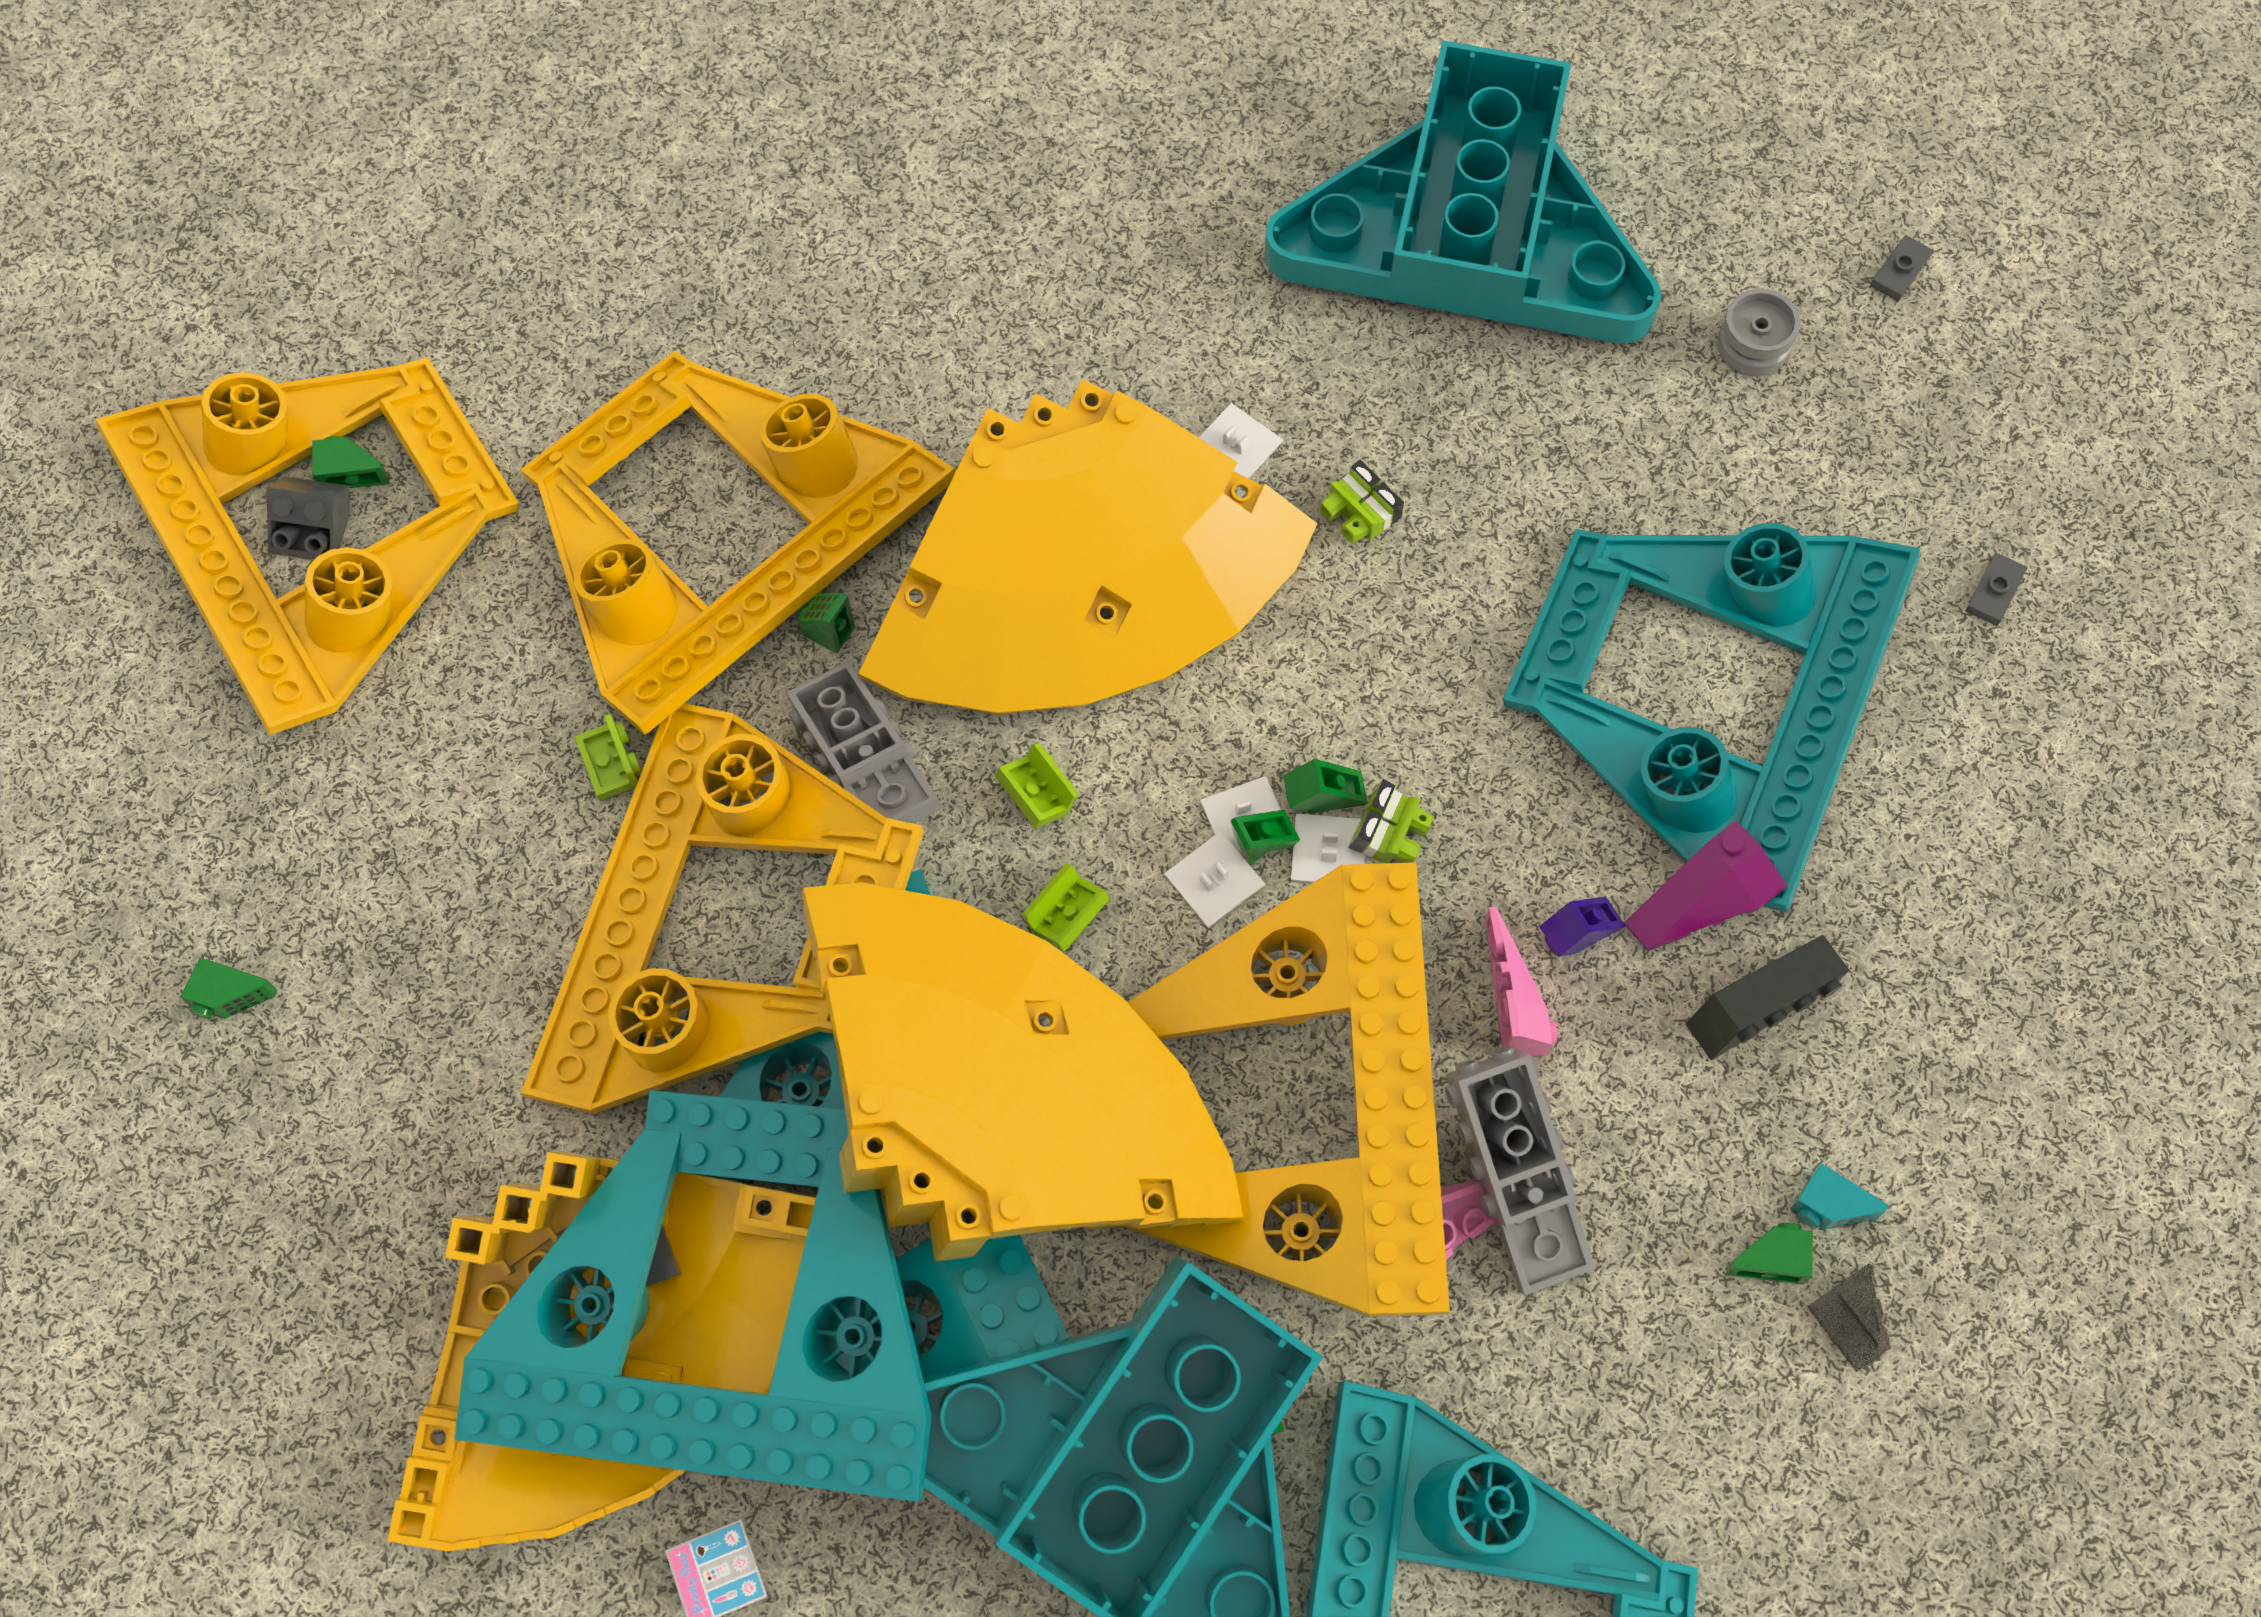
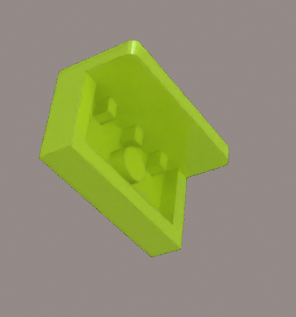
M611 713L604 715L607 724L574 736L599 801L636 788L638 780L635 774L641 772L634 751L627 754L624 746L630 740L623 722L616 724Z
M1040 743L1033 744L1025 757L999 767L995 774L997 780L1035 829L1069 814L1079 795L1073 783L1066 778L1055 764L1052 756L1045 751Z
M1066 863L1022 913V918L1035 936L1048 941L1054 947L1065 952L1109 901L1110 897L1104 889L1081 878L1074 866Z

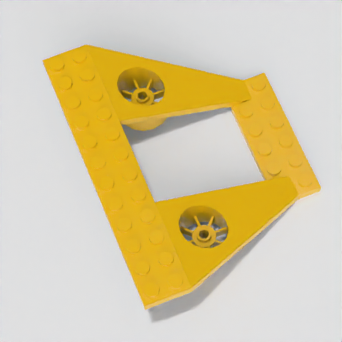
M676 350L520 469L524 478L540 490L601 695L612 708L644 735L947 488L956 472L954 467L911 439L840 415L834 403L825 396L801 394L789 397L695 364ZM688 408L809 524L709 606L588 487L640 445L651 439L672 420L678 418Z
M428 357L398 366L283 383H275L258 374L247 372L231 373L213 380L202 395L162 400L96 419L97 429L268 735L337 712L484 524L489 520L518 512L519 502ZM384 414L438 502L439 507L364 550L346 547L332 549L319 555L308 567L305 583L276 599L222 504L312 454L313 440H321L330 436L343 437Z
M686 703L682 704L659 724L521 1094L525 1098L596 1114L648 1095L649 1090H662L821 1031L833 1034L827 998H823V994L820 991L817 963L813 959L810 932L793 979L795 987L683 977L669 969H647L691 846L832 854L836 856L825 886L861 882L905 890L924 834L922 825L886 818L734 713ZM774 771L772 783L762 780V777ZM761 790L766 791L765 794H763L760 798L755 800V798L760 794ZM730 795L732 797L730 805H723L724 798ZM752 800V803L740 806L741 802ZM835 962L833 964V968L837 972L842 973L847 970L842 962ZM680 999L673 1004L669 1003L670 1000ZM690 1006L688 1020L679 1019L678 1013ZM677 1027H682V1031L672 1039L670 1035L675 1032ZM646 1032L647 1036L643 1046H638L639 1034ZM666 1037L667 1043L653 1047L656 1039Z
M1417 862L1343 864L1127 1003L1159 1040L1267 1024L1291 1026L1305 1023L1314 1017L1349 1012L1358 1157L1235 1173L1243 1218L1240 1221L1206 1226L1198 1223L1176 1227L1161 1225L1138 1229L1134 1227L1129 1228V1224L1091 1226L1089 1229L1129 1228L1367 1317L1448 1315L1450 1308ZM1283 950V958H1279L1276 961L1267 955L1270 952ZM1288 950L1298 951L1304 955L1298 961L1288 957ZM1311 959L1320 972H1305L1303 965ZM1259 960L1263 961L1270 968L1268 974H1252V970ZM1305 981H1319L1309 991L1303 987ZM1270 982L1271 989L1265 993L1256 983ZM1148 1198V1204L1151 1208H1160V1202L1157 1198ZM1296 1201L1297 1213L1289 1217L1278 1209L1282 1204ZM1301 1201L1312 1203L1320 1209L1313 1216L1302 1213ZM1271 1212L1283 1222L1282 1230L1264 1231L1263 1225ZM1326 1212L1333 1221L1335 1229H1320L1317 1219ZM1295 1231H1302L1304 1237L1296 1236ZM1337 1236L1338 1238L1334 1245L1326 1252L1317 1244L1319 1237ZM1266 1238H1283L1284 1247L1277 1254L1267 1243ZM1311 1249L1320 1256L1304 1261V1255L1308 1254ZM1289 1252L1293 1256H1299V1261L1288 1260L1283 1256Z

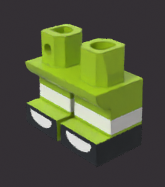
M1361 459L1350 467V473L1339 482L1334 481L1331 483L1330 494L1320 503V513L1328 521L1332 522L1342 513L1349 519L1342 524L1341 532L1351 544L1365 536L1372 540L1402 518L1404 501L1384 482L1380 484L1381 479Z
M1382 779L1372 792L1348 848L1383 863H1390L1393 859L1401 863H1412L1415 861L1421 845L1406 838L1405 835L1409 829L1424 836L1434 816L1418 807L1421 801L1420 798L1407 797L1394 790L1396 785Z

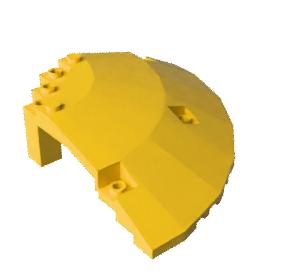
M1082 379L1067 409L1035 393L1021 423L987 408L864 660L858 677L905 700L954 706L956 709L962 710L971 709L989 712L991 715L1016 714L1017 712L1033 710L1045 711V709L1085 707L1094 702L1109 697L1112 698L1157 681L1160 682L1236 636L1297 569L1317 523L1265 483L1262 486L1235 472L1234 469L1238 463L1147 405L1117 390L1115 394H1112ZM1235 488L1244 489L1246 497H1238L1235 494ZM913 591L919 592L922 600L918 603L912 602L909 594ZM1103 608L1110 610L1112 614L1111 619H1103L1100 615V610Z
M861 882L803 888L802 899L806 927L810 931L813 959L817 963L820 991L823 994V998H827L838 1056L849 1133L839 1153L844 1193L884 1188L889 1228L929 1222L934 1259L937 1262L974 1257L984 1243L992 1238L1067 1228L1129 1224V1228L1134 1227L1135 1229L1161 1225L1176 1227L1198 1223L1206 1226L1240 1221L1243 1218L1233 1161L1187 1070L1123 997L1048 941L959 900ZM835 962H842L847 970L842 973L834 970L833 964ZM1038 1017H1047L1050 1020V1026H1041L1038 1022ZM1149 1197H1155L1159 1200V1209H1153L1149 1206Z
M567 1151L547 1152L541 1186L523 1183L500 1185L494 1218L479 1215L453 1218L445 1258L461 1260L462 1262L447 1336L430 1402L424 1406L423 1414L419 1418L412 1456L407 1459L400 1498L395 1501L387 1541L441 1551H455L478 1548L484 1545L554 1538L578 1526L647 1499L686 1472L677 1469L454 1440L466 1355L620 1160ZM676 1172L663 1225L681 1274L647 1287L649 1310L643 1328L629 1344L621 1375L769 1394L816 1197L700 1174ZM762 1200L769 1201L772 1206L771 1212L768 1215H762L758 1211V1204ZM592 1267L583 1272L582 1276L588 1285H593L595 1268ZM605 1276L604 1287L609 1288L612 1285L610 1280ZM575 1283L570 1295L571 1299H575L580 1291ZM569 1304L570 1316L573 1320L577 1315L574 1311V1305ZM581 1322L576 1329L587 1338L588 1324ZM603 1322L599 1324L598 1334L606 1327ZM437 1429L444 1431L446 1434V1440L443 1444L437 1443L433 1438L434 1432Z

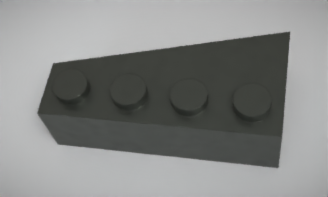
M1821 935L1713 993L1685 1025L1710 1060H1713L1739 1043L1743 1044L1749 1041L1767 1026L1769 1028L1776 1026L1788 1017L1787 1014L1795 1010L1796 1013L1805 1010L1815 1002L1814 998L1821 994L1823 998L1832 995L1842 987L1839 981L1850 970L1825 936Z

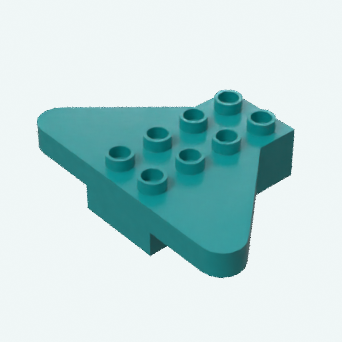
M1442 40L1425 118L1278 210L1271 216L1266 226L1265 262L1269 270L1280 279L1302 285L1614 343H1631L1642 339L1649 333L1661 301V289L1655 277L1556 142L1571 68L1570 62Z
M1176 1254L1130 1322L923 1377L931 1411L924 1487L991 1533L998 1547L1099 1617H1290L1271 1435L1315 1371L1323 1356Z

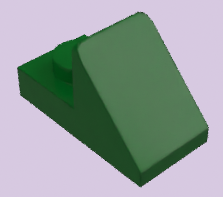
M1285 810L1239 816L1231 820L1234 836L1249 865L1254 864L1268 851L1291 848L1300 841Z

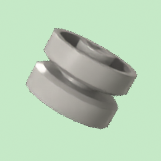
M1759 288L1747 290L1736 296L1727 309L1718 335L1717 347L1721 358L1730 368L1744 375L1757 377L1769 375L1780 369L1788 359L1792 345L1799 333L1800 317L1797 308L1786 296L1774 290Z

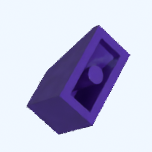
M1605 896L1570 901L1539 927L1545 935V942L1558 957L1576 954L1623 929L1625 924Z

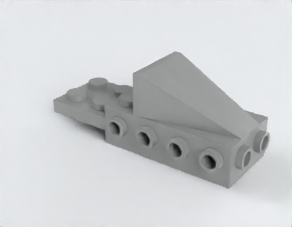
M850 661L786 692L794 710L788 713L797 732L805 731L801 735L807 748L811 753L815 751L819 753L815 755L817 763L824 775L829 772L832 774V776L828 777L830 780L886 818L915 823L942 809L938 797L912 760L916 755L907 738H900L902 735L894 718L886 717L887 711L880 697L872 696L874 692L870 683L858 677V673Z
M1505 1046L1492 1051V1057L1478 1062L1477 1059H1470L1455 1066L1456 1071L1446 1074L1449 1086L1445 1087V1093L1453 1109L1457 1108L1461 1122L1457 1123V1130L1465 1145L1467 1171L1476 1181H1480L1485 1193L1480 1195L1482 1206L1487 1216H1492L1498 1222L1520 1292L1526 1296L1596 1268L1574 1203L1577 1200L1573 1188L1575 1179L1570 1167L1565 1163L1561 1151L1563 1149L1561 1136L1557 1129L1553 1127L1550 1113H1552L1550 1102L1540 1087L1538 1065L1532 1055L1517 1048L1514 1049L1513 1046Z

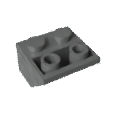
M285 476L267 486L268 553L315 559L329 550L339 549L350 517L349 486Z

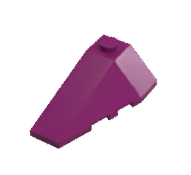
M1735 820L1708 841L1637 909L1624 924L1646 950L1650 951L1685 938L1691 932L1712 924L1714 927L1725 923L1726 919L1744 912L1749 914L1757 911L1787 888V884L1762 847Z

